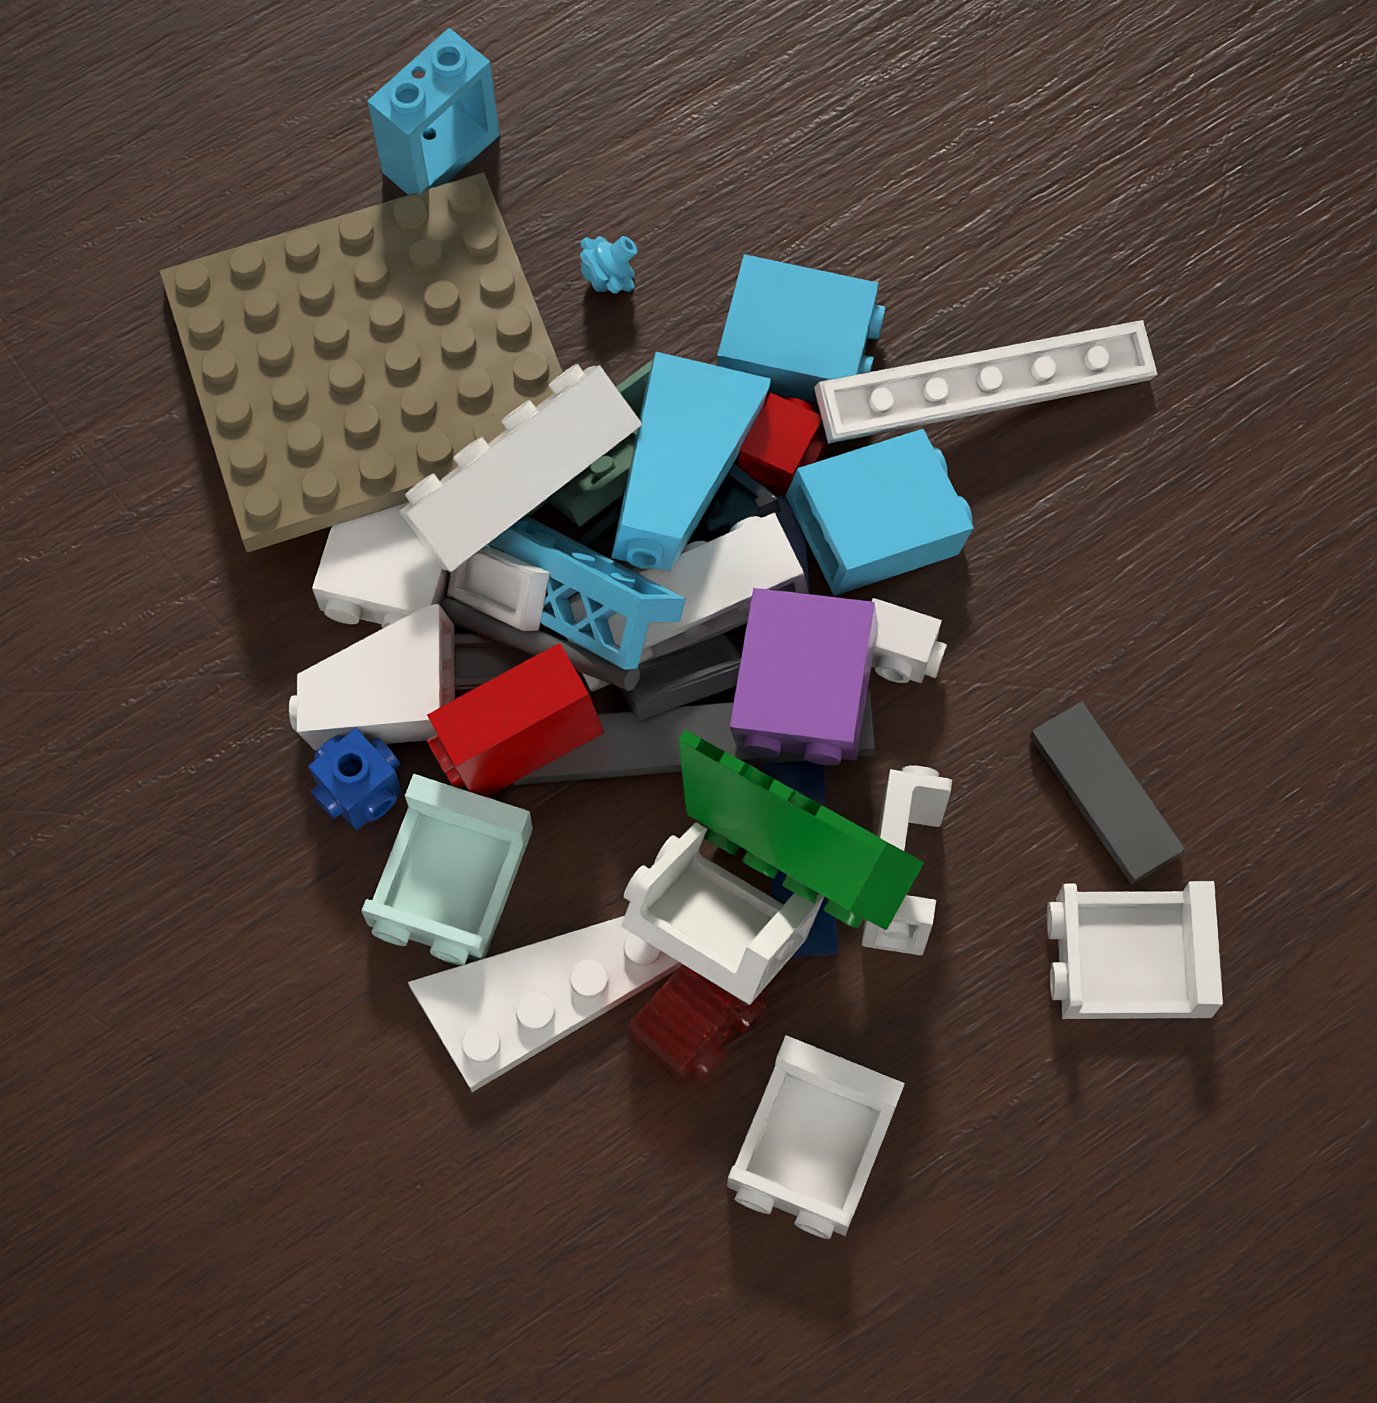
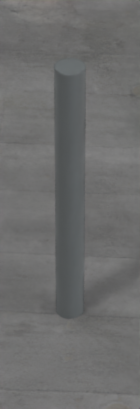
M449 597L442 599L439 603L456 626L533 655H538L561 643L576 671L626 690H632L638 683L640 676L638 668L622 669L584 647L541 631H522Z

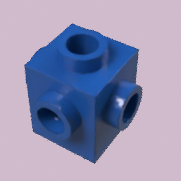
M357 728L353 729L345 737L336 735L326 741L315 753V761L308 766L317 785L310 791L312 796L332 819L341 814L355 831H358L367 822L375 821L383 816L395 804L397 798L403 794L395 769L400 766L396 756L380 738L376 737L369 742ZM359 769H361V771L357 775L352 776Z

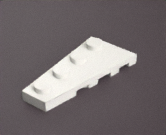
M623 916L408 982L471 1092H474L681 968L684 964L621 927L625 917Z

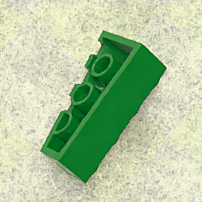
M686 729L683 730L678 742L686 813L708 827L704 836L705 840L734 856L740 847L744 848L747 852L742 862L772 879H775L779 870L787 874L782 886L814 904L820 894L829 899L823 910L858 929L862 919L885 930L888 929L923 866V861Z

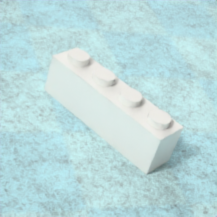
M578 364L570 367L549 384L554 394L537 407L530 400L517 407L501 421L507 430L488 444L483 437L476 439L453 457L458 467L440 481L433 473L405 494L410 504L399 512L442 569L452 572L643 425L600 365L588 367L584 371Z
M775 512L763 518L757 516L746 518L735 524L728 534L710 542L696 541L686 545L671 571L657 568L641 569L638 567L632 569V571L686 598L680 622H649L639 664L714 638L747 623L753 588L809 594L804 572ZM580 593L569 599L575 622L579 623L588 617ZM616 613L607 620L615 644L621 646L627 618ZM567 638L568 642L581 646ZM583 674L591 693L610 685V683Z

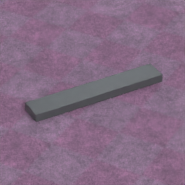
M867 691L857 757L875 755L870 691ZM734 703L676 707L640 721L633 711L597 714L604 734L514 782L513 785L681 772L678 739L684 729L751 766L807 760L804 758V754L780 751V755L774 758L758 757L743 751V746L735 745L730 730Z

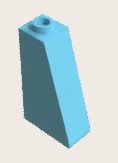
M655 352L639 418L643 425L637 429L611 558L629 562L641 569L657 568L666 571L672 570L736 460L740 448L762 410L771 378Z

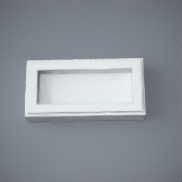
M485 545L451 572L447 596L522 631H538L550 572Z

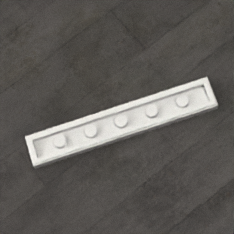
M1140 320L822 381L814 387L827 441L830 444L1149 381L1158 374L1144 322Z

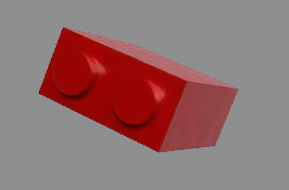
M561 643L554 645L427 714L437 733L427 739V742L452 786L460 789L466 785L470 792L484 797L496 793L604 734L590 695Z

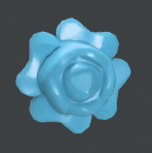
M598 236L595 240L586 237L581 241L583 249L580 253L582 259L581 273L585 280L591 282L595 291L605 292L609 290L617 294L620 290L630 292L634 289L632 278L635 277V272L629 265V260L638 251L631 239L622 236L614 244L609 243L601 236Z

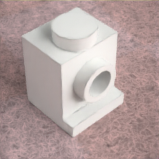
M873 598L872 602H875L878 625L871 667L875 668L876 673L881 677L898 683H907L909 680L922 683L925 675L936 678L947 644L937 641L942 620Z

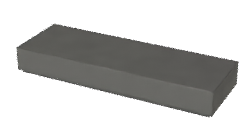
M1083 701L1032 730L1030 739L1131 886L1183 854L1185 851L1184 846Z

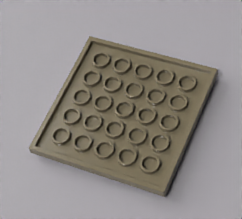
M484 172L427 189L420 195L418 193L410 194L159 270L247 553L410 502L405 494L411 488L433 473L440 481L458 467L453 457L470 443L483 437L488 444L507 430L501 421L509 413L528 400L537 407L554 394L549 384L563 373Z

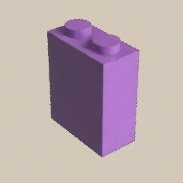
M753 588L730 722V730L736 746H743V751L764 758L778 757L780 751L804 754V758L807 761L820 765H838L841 763V759L857 761L878 625L875 602Z

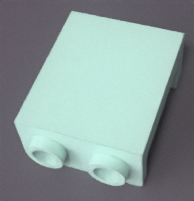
M413 774L405 794L408 804L406 815L373 900H365L362 914L367 925L373 927L371 933L386 942L406 946L410 939L431 946L430 953L433 956L456 965H465L467 958L474 961L485 959L533 830L530 811Z

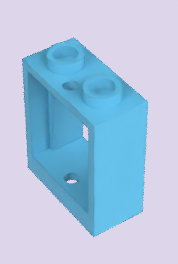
M450 28L367 100L382 173L408 195L414 193L420 195L427 189L447 184L500 135L491 63ZM417 71H422L425 73V76L417 79L413 77V74Z

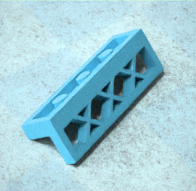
M522 517L487 544L550 572L547 585L548 596L545 597L540 623L622 669L638 668L649 622H680L686 598L530 517ZM576 592H580L588 616L579 623L575 622L568 600ZM616 613L627 618L621 646L615 644L607 620Z

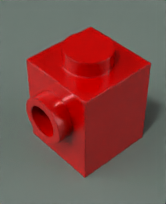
M770 393L740 448L739 468L759 484L786 495L797 468L819 462L825 454L828 442L821 439L823 427L821 415L817 414L815 409L803 400L793 397L784 399Z

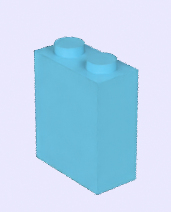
M744 254L717 355V366L771 378L768 390L770 393L817 402L814 387L819 382L872 371L874 357L866 356L865 350L868 339L879 341L886 311L885 306L876 305L879 283Z
M924 429L797 468L786 494L791 509L834 596L959 555L974 529L969 505L963 497L957 496L947 476L945 458L937 447H932Z

